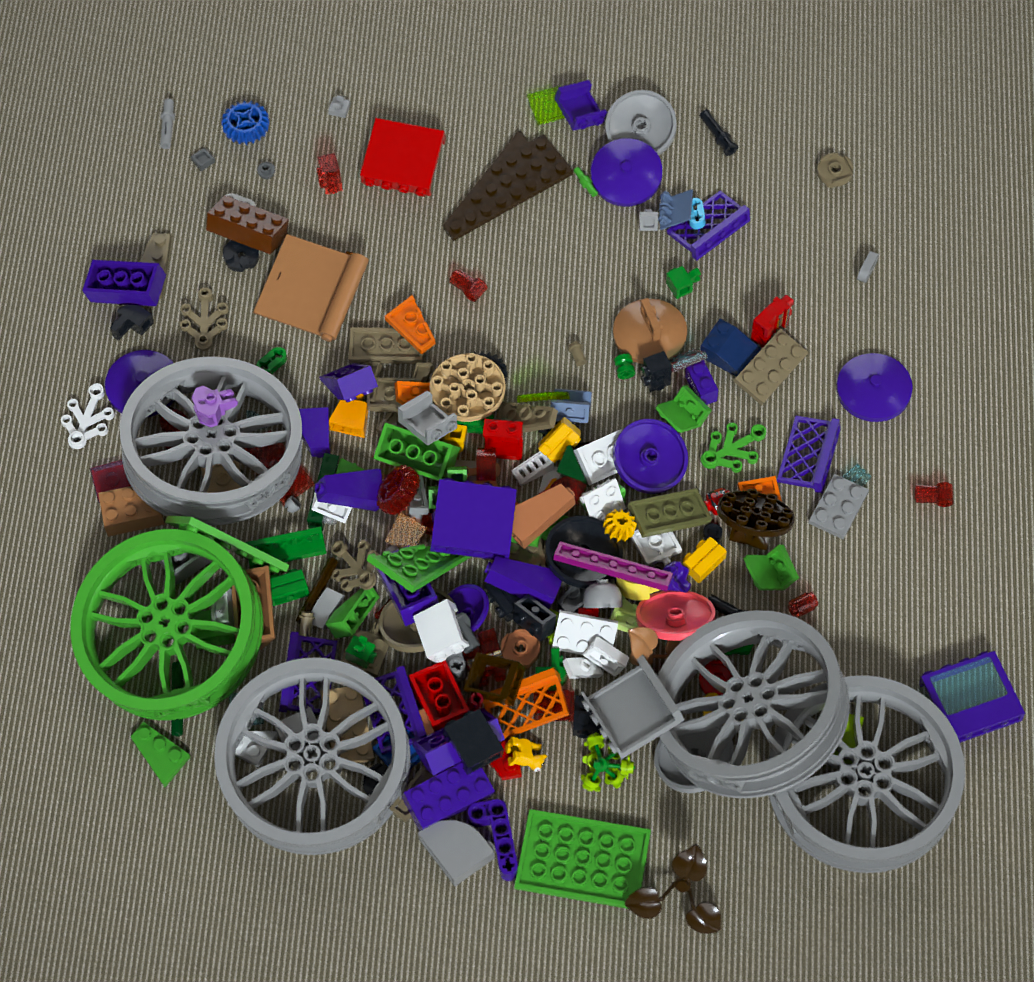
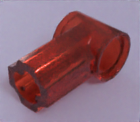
M460 269L455 270L449 279V283L463 291L464 295L472 302H476L488 289L483 280L480 278L474 279Z
M941 482L936 484V486L915 485V503H936L940 507L952 506L954 504L953 485L949 482Z

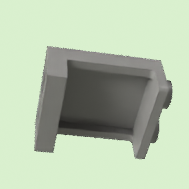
M429 391L398 407V422L426 445L438 441L443 436L457 429V415L452 413L448 416L433 404L432 394Z

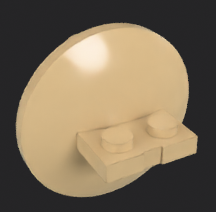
M474 353L459 354L446 359L435 369L430 380V393L432 394L433 404L448 416L455 413L457 421L461 422L478 421L490 416L501 405L506 391L505 378L497 364L485 356Z

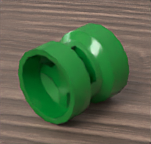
M621 354L614 358L615 367L618 368L616 372L619 379H629L636 374L630 354Z

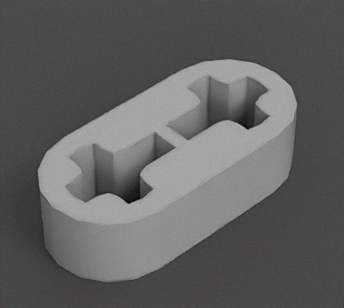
M873 251L868 253L859 271L857 280L864 283L868 281L878 261V253Z

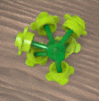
M599 733L589 735L587 741L584 742V746H588L591 752L582 757V762L589 766L591 772L580 777L583 781L582 787L584 789L596 792L601 791L599 772L605 771V783L607 785L611 784L617 789L621 787L623 778L626 777L628 779L629 773L633 774L635 769L634 761H630V755L621 759V764L610 763L609 760L611 758L614 760L621 758L618 752L613 754L610 747H608L609 755L607 757L601 756L600 749L605 745L604 738Z

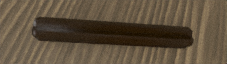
M329 557L299 615H301L302 611H312L338 564L337 559ZM299 615L296 618V622L298 624H300L301 618H299Z

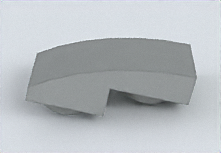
M327 587L311 611L313 616H315L312 624L326 630L327 626L325 623L341 605L345 595Z

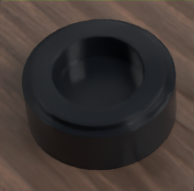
M709 523L704 527L703 537L705 540L709 537L713 538L716 542L721 540L723 531L720 525Z

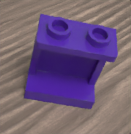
M589 80L558 87L555 96L556 103L573 131L601 125L604 123L607 115L606 109L600 110L590 93L592 84Z

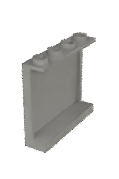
M643 654L636 659L639 666L587 697L583 691L581 692L585 699L581 701L587 712L590 710L593 712L590 717L596 726L601 725L600 733L605 740L610 739L611 742L608 743L613 754L618 752L621 759L685 720Z

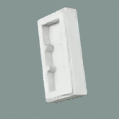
M586 657L566 658L562 661L569 679L600 678L603 675L601 667Z

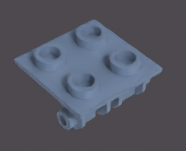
M693 189L671 196L667 191L662 192L660 195L661 203L659 204L660 213L658 217L660 230L691 220Z

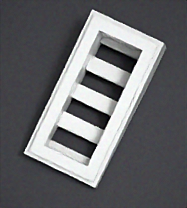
M539 451L511 471L520 486H523L554 470V463ZM522 471H523V472L525 473V475H526V477H524V478H523V476H522L521 473H520V472H522Z

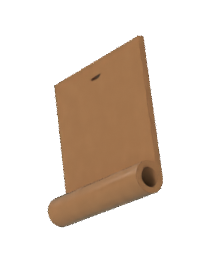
M286 234L253 313L316 334L328 342L336 340L369 259L358 253L348 255Z

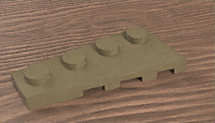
M152 233L139 262L159 263L166 274L172 239L171 234ZM162 288V291H161V294H160V298H159V299H162L163 288Z

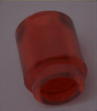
M805 592L789 600L788 610L792 616L800 618L815 610L819 603L813 592Z

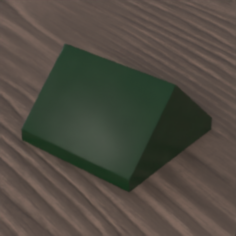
M571 445L567 446L557 473L563 479L589 487L590 485L585 478Z

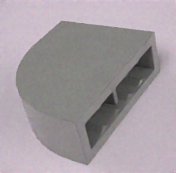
M444 820L418 832L419 841L454 886H457L495 859V847L491 841H486L475 828L466 823Z

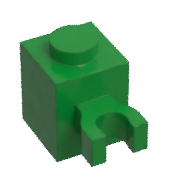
M683 266L673 268L666 273V284L675 298L678 299L693 292V283L700 281L699 275H701L698 267L689 273L686 272Z
M354 635L345 651V659L367 669L369 663L373 664L377 657L375 652L376 645L368 642V638L362 635L360 637Z

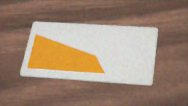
M554 467V470L543 475L539 493L558 485L560 477L557 473L558 467Z

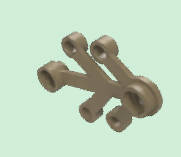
M203 287L198 292V298L201 302V318L192 311L189 304H183L180 307L181 314L187 316L200 327V333L192 328L190 321L187 319L180 322V328L195 339L196 348L201 351H207L213 345V338L228 328L227 320L220 317L227 314L229 308L227 303L221 302L217 305V310L208 317L209 303L213 300V293L211 289ZM217 320V326L208 332V327Z
M337 540L331 547V552L337 557H342L351 567L341 570L337 568L331 575L337 582L342 581L340 587L345 592H350L353 587L359 586L364 590H370L377 582V575L374 573V566L371 563L367 562L366 571L363 569L366 553V558H368L369 554L373 553L376 556L380 555L375 550H370L371 544L366 540H361L358 543L357 561L349 553L348 545L343 541ZM348 576H359L358 579L354 580L344 579V577Z

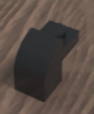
M126 305L117 310L119 319L112 323L110 329L113 337L119 341L130 328L142 336L154 322L151 313L138 305Z

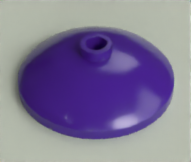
M475 584L461 585L453 589L448 595L456 604L457 614L463 612L469 617L470 629L472 632H475L482 625L488 614L489 598L487 593Z

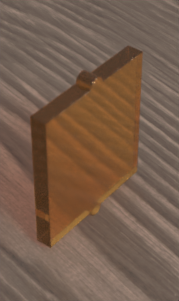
M400 512L385 542L397 546L399 549L408 545L410 547L419 545L428 527L416 521V518H411Z

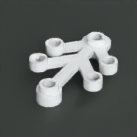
M95 383L89 387L88 391L91 398L84 415L76 399H70L67 402L68 409L74 413L80 424L76 431L70 415H63L61 417L62 425L67 428L70 434L68 444L73 449H81L86 445L88 439L96 435L105 436L108 433L107 425L104 423H99L96 428L85 432L87 427L103 419L111 420L115 416L113 409L110 407H106L102 412L92 416L98 400L102 399L105 394L101 384Z

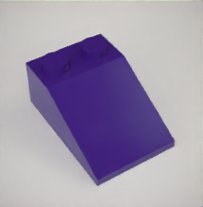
M351 363L319 377L322 383L338 400L346 402L355 400L359 394H370L374 388L378 387L371 365Z

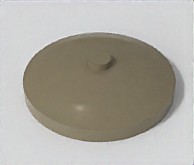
M433 588L439 603L446 599L453 602L448 594ZM390 600L383 608L379 617V629L384 641L393 649L401 652L415 653L424 651L416 624L412 623L405 627L392 600Z

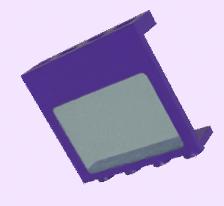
M995 650L989 653L988 651L981 652L977 657L971 659L964 658L954 665H944L940 670L934 672L932 670L927 671L920 678L919 686H925L931 701L946 716L955 730L960 743L1018 723L1024 718L1025 711Z

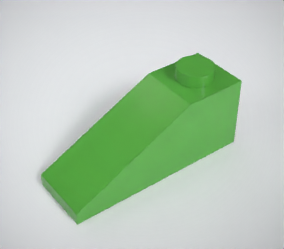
M361 588L339 606L325 623L335 638L353 636L380 598L374 588L370 590Z

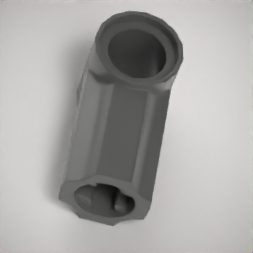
M461 612L455 616L464 640L469 643V646L463 650L465 654H468L478 648L480 643L470 629L469 617Z

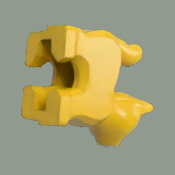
M511 737L505 746L506 754L513 752V757H508L509 766L514 764L529 766L535 772L540 771L544 766V760L547 758V755H533L532 750L538 751L542 749L541 744H536L526 738L518 739Z

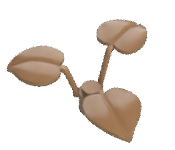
M646 627L629 629L630 662L633 665L639 666L636 659L642 654L649 665L653 663V658L667 659L683 640H668L665 648L667 654L655 655L653 654V649L658 644L656 632Z

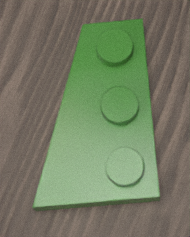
M145 722L131 735L132 741L157 775L164 788L190 759V754Z

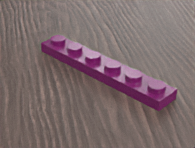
M561 541L554 553L553 560L666 592L673 573Z

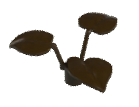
M697 844L692 845L674 857L672 868L676 874L675 882H671V886L661 897L658 898V891L655 888L642 887L632 892L625 901L626 907L634 914L644 919H651L660 914L662 909L660 902L666 898L673 888H676L679 892L687 891L690 905L693 909L686 913V922L690 928L703 934H712L721 930V913L716 905L710 902H701L697 906L694 905L691 888L692 881L698 882L702 880L707 872L705 856Z

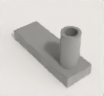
M403 474L402 481L410 514L408 528L416 531L420 528L422 515H428L429 512L423 476L419 474Z

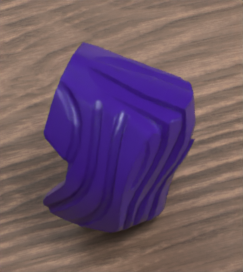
M673 561L665 565L663 570L673 573L668 590L688 592L691 587V583L687 580L689 568L683 566L680 561Z

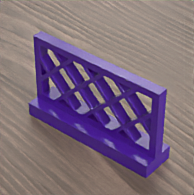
M719 191L703 203L704 210L712 209V214H705V219H711V224H705L701 228L711 229L709 232L700 234V229H698V234H687L688 229L693 228L688 224L689 221L670 227L667 230V234L689 250L695 260H699L750 221L749 208L745 205L741 207L722 191ZM721 198L725 201V204H715V201ZM714 209H725L724 214H714ZM727 209L737 210L734 213L727 214ZM714 219H724L721 223L714 224ZM685 229V234H676L675 231ZM687 239H697V241L690 245Z
M795 416L777 477L778 483L815 489V492L823 494L841 431L840 419L832 418L831 421ZM799 422L807 423L809 427L800 431L798 424ZM819 426L827 427L826 431L820 435L815 430ZM813 431L816 437L807 441L803 435ZM801 437L804 443L795 447L793 441ZM819 440L822 447L814 451L811 444ZM808 447L811 453L802 457L799 451ZM796 453L800 459L791 464L788 458ZM815 457L817 463L809 467L806 460ZM803 463L807 469L797 473L794 467ZM790 469L795 474L791 478L783 477L784 473ZM810 472L813 476L812 481H803L801 477Z
M291 631L286 662L309 658L308 656L315 651L322 658L331 657V659L335 660L337 641L298 635L299 632ZM301 642L310 643L313 649L305 653L301 648ZM324 645L333 646L332 652L326 656L319 649ZM307 682L306 690L311 687L317 695L310 700L306 698V706L311 707L314 714L320 715L321 709H316L311 704L320 698V692L314 686L317 682ZM297 685L282 689L279 712H287V710L300 712L299 706L292 705L293 699L299 695Z
M403 665L397 667L395 672L374 679L381 683L392 698L394 695L402 698L397 708L399 712L408 715L404 726L406 730L414 734L415 738L409 739V743L412 745L413 742L427 736ZM395 678L397 683L393 690L384 686L387 680ZM364 697L366 706L370 705L371 702ZM373 712L369 715L373 728H376L380 719H383L382 715L378 712ZM389 731L383 733L381 737H377L382 755L392 752V745L385 748L383 746L385 737H390Z

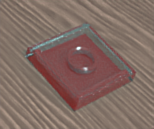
M691 349L669 359L672 365V372H676L708 357L704 351Z

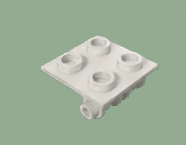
M616 478L607 479L601 485L598 484L596 489L593 487L591 488L592 491L582 493V496L579 497L582 504L585 503L589 517L597 518L603 522L606 515L614 509L617 511L626 509Z

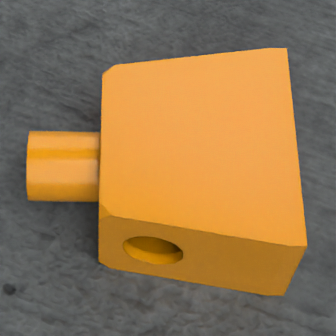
M359 394L355 400L350 402L339 401L329 419L331 431L365 438L368 404L363 401L364 395Z

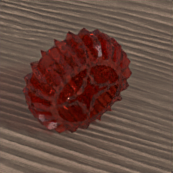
M396 466L394 470L392 469L386 475V478L382 480L383 482L379 486L377 506L386 514L394 516L405 511L406 507L410 506V502L414 500L417 489L420 487L418 485L420 483V475L410 466Z

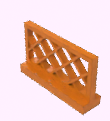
M555 668L522 680L516 697L521 703L516 711L509 708L510 705L483 700L485 710L491 714V708L497 706L503 708L497 720L499 724L501 722L508 726L503 733L505 739L570 715L561 685L562 680ZM556 684L557 691L552 697L546 694L548 688ZM503 687L495 689L490 692L495 694H501ZM534 692L540 694L535 704L527 701L530 694ZM544 696L551 699L547 709L539 706ZM555 702L562 705L563 711L556 714L551 712ZM525 703L533 706L528 716L520 713ZM537 709L545 712L540 720L532 719ZM507 710L515 713L510 723L502 720ZM518 716L526 719L521 727L514 726Z

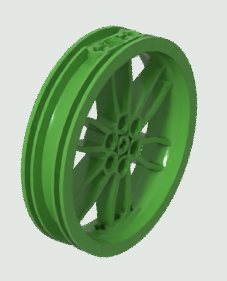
M160 529L133 536L116 545L98 560L83 580L76 595L71 615L70 632L77 663L88 681L100 693L131 714L146 719L169 721L189 718L210 710L224 701L240 686L252 669L259 653L264 621L261 600L252 579L225 548L214 540L198 533L180 529ZM191 553L212 561L209 566L192 579L179 597L175 599V574L171 557ZM164 559L166 573L164 593L158 594L153 584L149 565L151 562H158ZM138 565H142L143 579L151 598V604L147 607L124 596L109 593L128 571ZM221 568L228 575L227 579L210 593L190 604L201 586L218 569ZM234 585L241 606L240 628L215 621L193 619L194 616L214 604ZM105 599L127 605L138 611L136 618H114L101 615L99 612ZM164 603H167V606L164 609H161V606ZM185 607L184 613L179 614L180 609ZM153 616L152 620L146 623L147 618ZM97 621L122 628L141 629L138 634L121 644L100 663L95 646ZM185 626H189L188 630L182 633V629ZM198 630L222 631L238 635L232 650L208 644L196 637ZM156 634L155 639L153 641H149V638L152 635ZM174 639L173 644L171 646H167V643L170 640ZM187 642H191L211 653L227 657L222 666L209 679L193 686L191 668L183 649L184 644ZM145 645L134 662L115 681L108 676L106 672L130 652ZM159 650V674L163 694L146 698L124 690L122 686L139 673L156 651ZM177 655L182 666L186 686L171 691L169 680L170 656Z

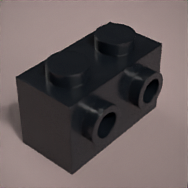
M664 351L643 358V366L641 367L643 376H641V381L644 387L647 386L649 391L653 392L655 390L660 391L666 386L671 385L672 365Z
M527 594L514 603L513 620L532 636L542 641L555 632L556 615L532 596Z

